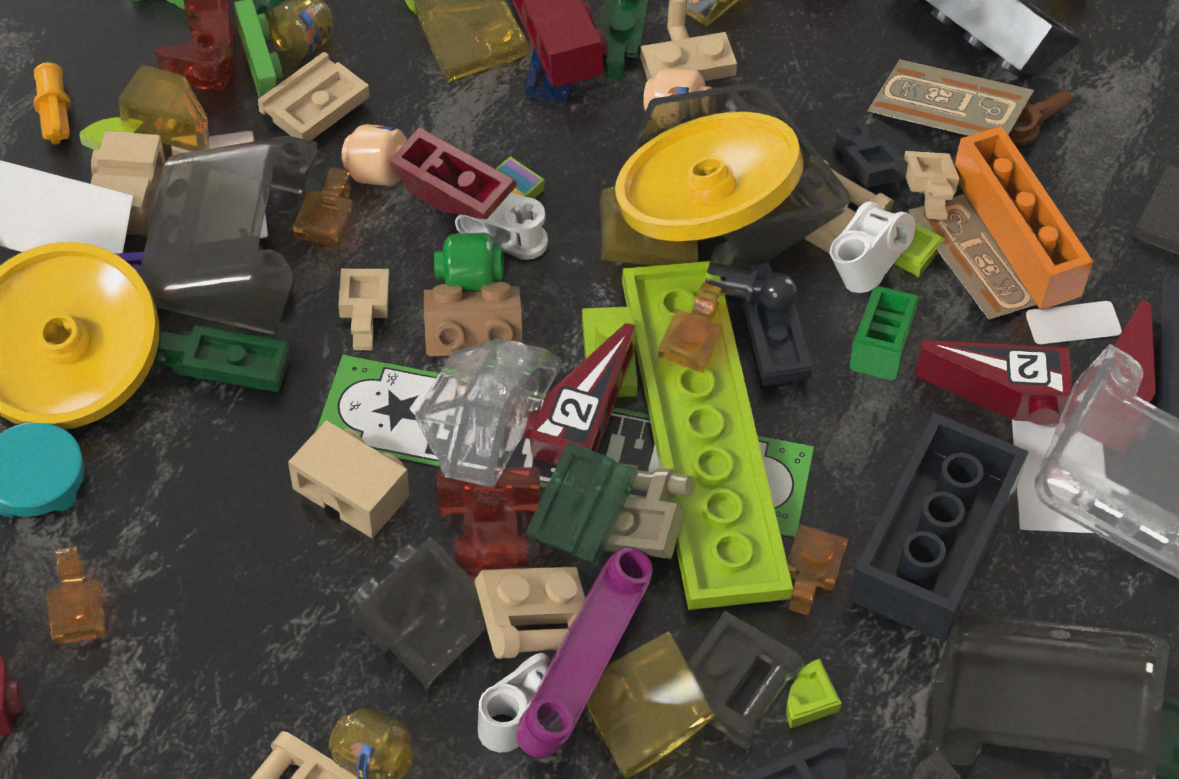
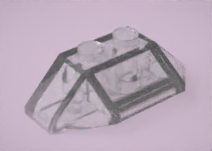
M495 339L452 352L415 411L416 421L431 450L438 458L439 466L445 477L492 488L495 486L525 432L532 410L538 409L560 370V357L544 348L501 339Z

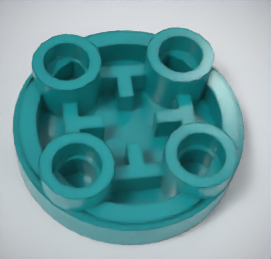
M33 422L16 425L0 433V514L5 517L16 515L37 516L53 510L64 511L73 506L77 498L76 492L84 476L83 457L74 437L59 426Z

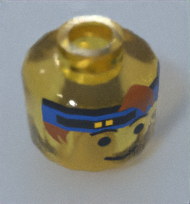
M285 0L269 13L267 21L273 45L285 55L293 58L306 57L323 46L331 38L333 31L331 11L322 0Z
M362 708L351 715L348 714L342 717L335 725L330 736L329 750L332 753L333 762L357 779H400L408 772L413 761L409 730L402 722L374 709Z

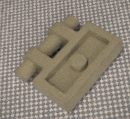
M619 463L614 468L599 467L596 472V484L599 487H606L605 495L587 493L573 540L581 548L618 552L620 549L628 547L638 549L646 556L671 559L685 511L678 503L669 501L676 495L691 496L695 487L694 478L688 475H678L675 469L657 468L654 472L639 471L636 466ZM635 491L647 492L645 499L629 498V495H632Z

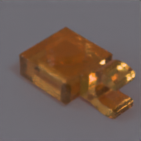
M331 167L322 192L307 191L293 225L295 238L340 247L354 212L353 202L349 199L352 188L351 185L346 184L350 175L349 171Z
M703 282L697 293L691 313L676 309L659 345L658 357L704 373L721 336L722 325L712 322L719 306V302L716 301L721 293V288Z
M801 524L799 525L787 560L790 577L796 579L789 610L809 616L818 586L834 590L849 539Z
M77 546L56 549L61 587L46 590L50 635L54 645L107 636L102 589L99 581L85 582L82 559H79Z

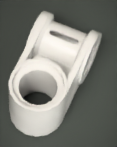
M511 192L487 220L458 215L455 220L459 233H488L492 236L495 244H502L503 252L519 259L528 260L539 257L546 251L548 246L547 233L542 228L546 219L545 209L541 202L534 198L524 197Z
M872 201L865 202L859 207L854 218L830 246V256L848 290L855 293L868 292L881 283L884 275L901 253L910 246L913 240L916 224L911 214L901 211L894 214L883 210L879 203Z
M538 653L528 658L514 672L488 688L481 695L478 710V737L489 750L501 753L510 752L518 748L516 731L519 720L551 663L550 658L545 653ZM505 714L512 717L513 720L501 723L495 721L492 717Z

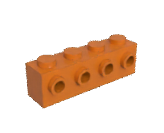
M999 126L961 138L954 165L959 176L958 184L1039 309L1043 310L1082 297L1093 260L1004 128Z

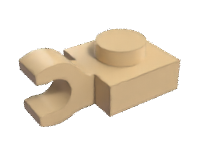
M905 151L904 160L908 163L905 177L912 192H919L925 195L926 217L928 219L947 220L948 214L945 209V200L953 199L959 183V176L950 154Z
M341 269L339 315L340 318H352L353 350H373V318H388L389 269Z

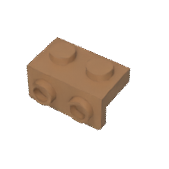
M494 282L491 285L482 286L481 292H462L461 286L441 284L434 287L433 290H424L426 354L428 356L521 352L523 343L519 286H510L504 282Z

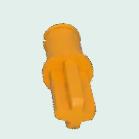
M47 62L38 65L34 69L37 96L34 98L33 103L35 111L40 114L43 138L51 140L52 144H60V140L68 139L70 135L67 111L71 103L69 96L64 92L62 68L58 64Z

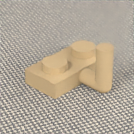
M669 0L667 28L672 41L641 46L640 59L647 80L650 78L654 79L656 73L663 68L697 70L703 76L704 81L736 76L737 62L726 32L689 38L685 27L687 0Z

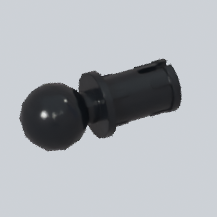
M710 261L707 273L725 277L726 281L722 282L705 278V292L711 291L745 299L746 305H751L753 296L759 297L761 302L773 311L788 309L797 297V287L794 280L784 273H773L763 279L758 278V267H753V270L749 271L718 264L715 261Z

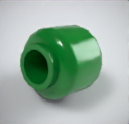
M484 232L450 234L444 242L443 251H435L434 253L436 280L445 279V284L449 286H461L462 292H481L482 286L491 285L494 282H503L504 259L502 244H495L492 236Z

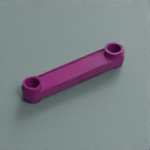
M628 547L620 549L609 558L601 569L519 720L516 731L517 742L528 755L535 758H544L556 753L571 735L650 583L653 572L652 563L642 551Z

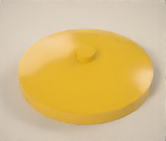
M729 112L709 115L675 126L659 134L638 149L628 159L618 175L615 187L616 198L627 224L645 236L666 241H692L711 238L747 226L779 206L799 182L803 171V157L794 131L777 118L752 112Z
M57 242L31 248L0 265V415L19 425L33 422L53 424L64 430L87 425L112 413L125 403L140 387L157 353L160 331L159 317L153 297L144 281L124 259L107 249L79 242Z

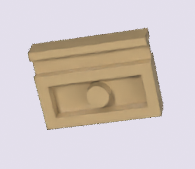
M323 52L258 99L259 111L264 115L266 113L269 114L276 125L304 146L370 97L369 85L339 62L333 63L329 60V55Z

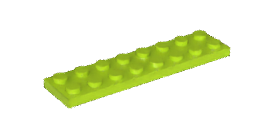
M710 261L624 268L622 273L626 304L629 308L631 323L635 325L636 353L660 468L675 469L678 475L692 476L695 481L694 491L691 496L676 495L669 501L678 503L685 511L675 545L689 610L791 599L793 591L725 296L720 293L704 291L705 278L721 281L720 276L707 273Z

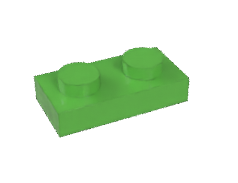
M242 0L234 2L236 25L258 97L260 98L277 86L276 79L283 78L282 68L277 52L269 53L265 41L270 40L271 36L265 14L257 15L252 0Z

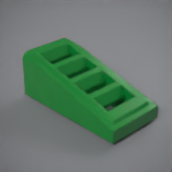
M876 286L873 289L854 339L850 360L851 370L888 380L896 379L919 307L920 296ZM878 308H882V309H886V310H890V311H894V312L903 313L904 316H903V315H899V314H895V313H891V312H887V311H883V310H878Z

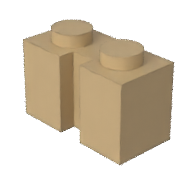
M105 131L100 149H94L92 154L91 171L93 176L90 184L133 195L126 234L148 236L166 168L160 135Z
M327 420L288 461L292 488L323 508L327 505L339 511L340 519L372 539L409 497L407 469L397 457L390 453L381 454L365 444L364 440L353 430L348 428L342 430Z

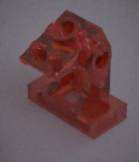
M183 0L193 39L187 44L178 46L155 47L160 73L165 75V80L170 83H175L176 79L186 80L188 85L197 89L211 88L223 91L235 68L233 40L235 19L231 0Z
M539 467L437 471L439 515L464 514V538H455L454 545L455 569H466V585L476 586L475 579L481 570L528 567L527 536H517L515 512L540 511Z

